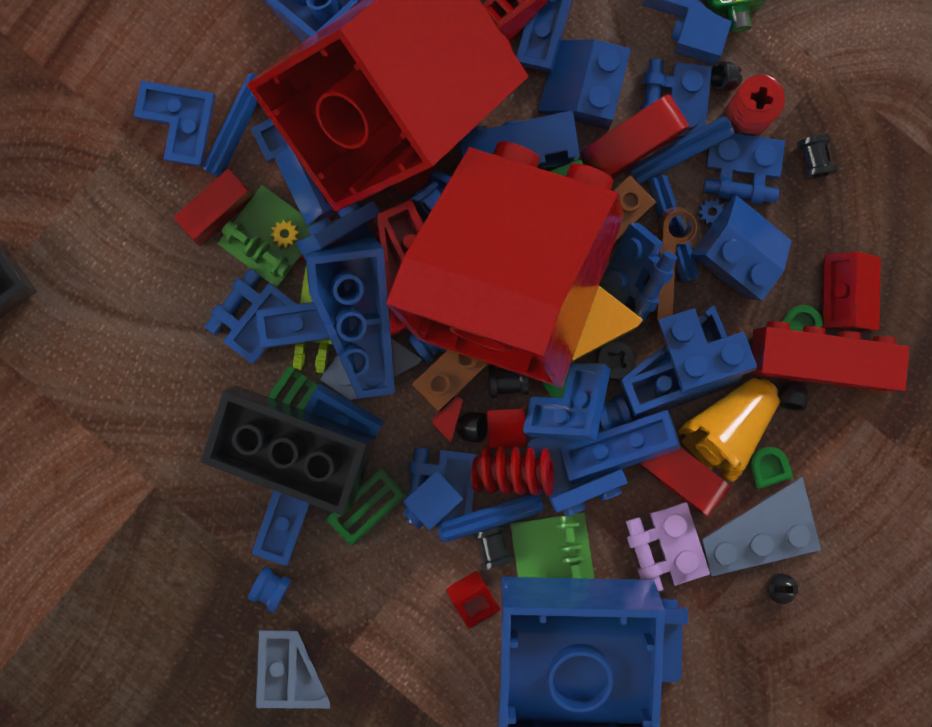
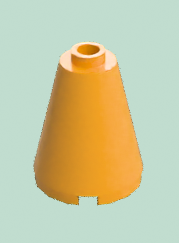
M750 379L684 423L678 431L679 434H685L686 436L681 441L683 446L693 457L710 470L716 467L724 472L720 476L723 480L734 482L742 475L780 404L778 389L767 379Z

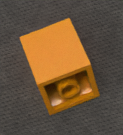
M599 286L571 363L629 334L639 326L643 319Z

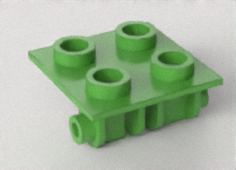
M261 185L235 221L232 222L230 220L222 230L224 235L217 244L277 288L302 253L296 244L298 241H293L294 247L288 245L287 249L284 245L279 248L278 243L273 244L274 237H271L270 234L274 233L271 227H277L276 222L281 224L283 219L286 223L291 220L292 226H298L295 231L300 232L296 236L300 241L310 235L307 228L313 224L307 226L300 212ZM285 230L281 233L282 238L289 236V231Z
M585 513L572 514L567 517L564 515L510 523L518 577L594 579Z

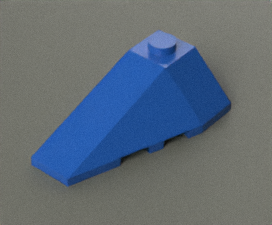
M374 237L335 242L306 255L309 294L357 398L394 394L389 311L386 304L388 298L384 248Z

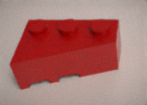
M412 199L377 214L374 220L375 238L384 248L387 298L391 292L403 257L423 225ZM388 307L390 336L392 337L408 328Z

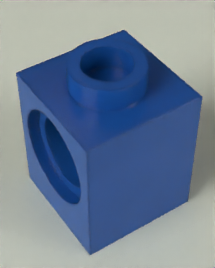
M437 470L403 501L408 507L403 513L418 529L425 525L430 530L459 504L463 498Z

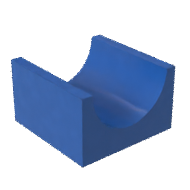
M501 577V663L497 727H660L665 609L655 581Z

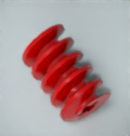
M768 75L749 77L729 101L725 111V116L731 122L734 133L750 136L762 134L781 114L785 105V93L782 86L776 79Z
M484 445L481 455L475 456L471 469L472 487L477 493L481 492L484 488L489 493H495L500 488L503 494H510L515 489L518 495H524L530 490L533 496L541 495L544 490L545 494L550 497L554 487V463L548 448H543L540 458H536L534 448L529 447L525 458H523L518 446H514L510 457H506L504 446H499L496 456H492L490 446Z

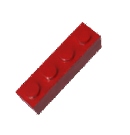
M768 321L767 327L753 329L751 351L757 369L749 372V374L882 392L906 391L910 346L896 344V338L873 336V341L861 340V333L838 331V336L825 335V328L803 326L802 331L790 330V323Z

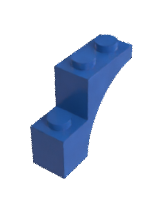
M699 0L643 1L642 6L681 17L677 18L671 35V39L677 41L673 53L712 65L718 62L722 55L732 21L713 13Z

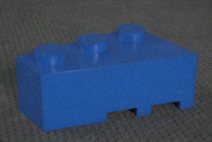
M573 110L525 121H510L502 124V126L488 129L487 126H475L459 141L461 160L469 147L493 154L497 142L505 141L521 145L538 154L540 162L537 168L551 171L577 161L580 156Z
M713 305L699 318L707 343L727 337L716 308ZM664 346L622 378L620 390L632 420L636 421L739 383L742 375L682 394L666 346Z

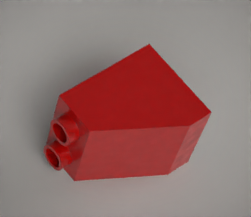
M362 0L273 63L246 85L336 212L433 167L529 76L513 53L510 42L499 31L480 0Z
M497 142L493 154L469 147L403 257L386 304L420 341L562 388L624 218L619 193L611 190L614 180L607 173L584 164H570L566 176L537 168L540 162L538 154L526 147L511 142Z

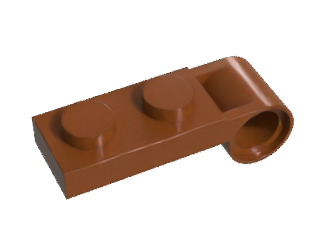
M671 207L662 213L659 219L658 239L664 245L658 255L659 258L663 251L675 254L676 244L688 243L695 237L698 228L697 221L687 210L681 207ZM679 215L685 216L687 219L686 230L680 235L670 234L669 222L671 219ZM675 264L672 267L674 274L668 284L663 285L658 294L659 303L653 311V316L657 321L673 315Z

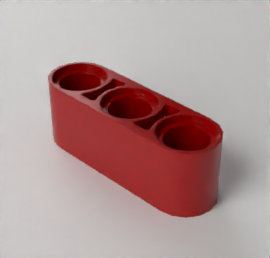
M668 94L587 146L580 152V155L588 166L597 168L614 178L679 136L690 125L671 94Z
M682 447L679 450L637 463V465L708 518L731 489V486Z

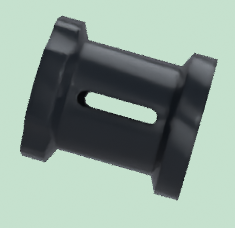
M830 135L812 136L802 139L797 143L798 149H801L803 152L806 171L803 173L804 179L822 178L837 172L836 165H832L828 143L831 141Z
M488 365L491 399L497 398L498 394L521 392L522 395H529L527 376L503 368H495L494 365Z
M503 525L471 535L472 540H477L483 560V563L480 565L482 571L514 561L513 556L508 555L502 536V532L505 530Z

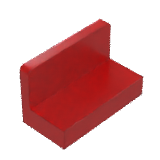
M228 168L173 218L200 247L240 212L251 200L253 194Z
M861 252L825 254L823 328L879 330L880 257Z

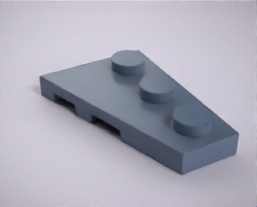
M803 477L793 480L778 492L766 497L751 509L736 516L700 539L710 571L709 576L711 577L821 550Z

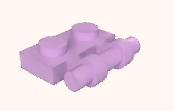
M687 502L649 513L654 528L645 531L640 517L626 521L630 536L627 537L630 548L634 547L641 567L637 569L640 579L654 580L658 591L663 590L659 575L669 572L674 586L710 574ZM658 539L664 560L655 563L649 542Z

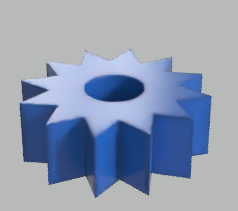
M712 197L709 199V202L703 200V205L698 206L701 211L697 215L702 216L699 221H705V226L708 223L712 226L724 210L722 209L724 204H719V199L714 202ZM708 209L715 210V216H710Z

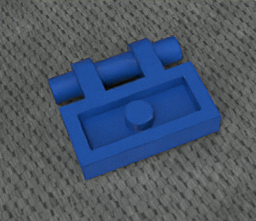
M650 59L648 73L644 74L643 86L646 87L645 104L640 107V111L660 99L661 90L671 91L672 98L690 125L686 131L675 137V139H682L706 126L712 66L675 62L673 75L666 76L663 74L664 61Z
M734 133L732 136L709 147L705 169L719 171L718 180L705 178L703 192L717 194V198L728 200L730 196L737 195L739 198L749 199L750 203L762 204L763 201L777 203L779 188L765 187V178L778 180L781 177L785 141ZM732 173L752 176L751 184L732 182Z
M637 222L629 223L599 286L625 306H632L635 303L636 306L633 312L643 319L642 322H644L649 312H653L658 305V294L663 285L668 284L674 274L672 267L677 260V256L669 251H663L659 258L658 255L664 243ZM649 275V276H650V279H649L647 285L645 286V285H644V282H645L647 276Z
M249 269L241 280L239 278L235 280L231 286L233 288L232 292L221 306L217 304L210 312L213 316L204 327L216 336L224 324L228 326L232 331L223 342L252 365H255L268 349L260 348L255 310L295 305L296 303L270 283H268L261 294L257 293L253 288L261 279V276L252 269ZM246 298L253 304L238 321L232 314Z
M415 447L413 462H409L408 473L412 474L409 496L426 481V475L432 476L438 470L463 498L438 523L472 513L474 490L471 482V469L473 460L478 454L440 450L439 465L428 464L429 449ZM408 518L406 519V522L412 523Z

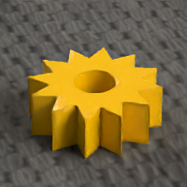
M283 219L281 224L276 222L277 227H271L274 233L270 234L271 237H274L273 244L278 243L279 248L283 245L286 249L288 245L294 247L293 241H299L296 236L300 232L295 231L298 226H292L291 220L286 223ZM283 231H289L287 238L281 237Z

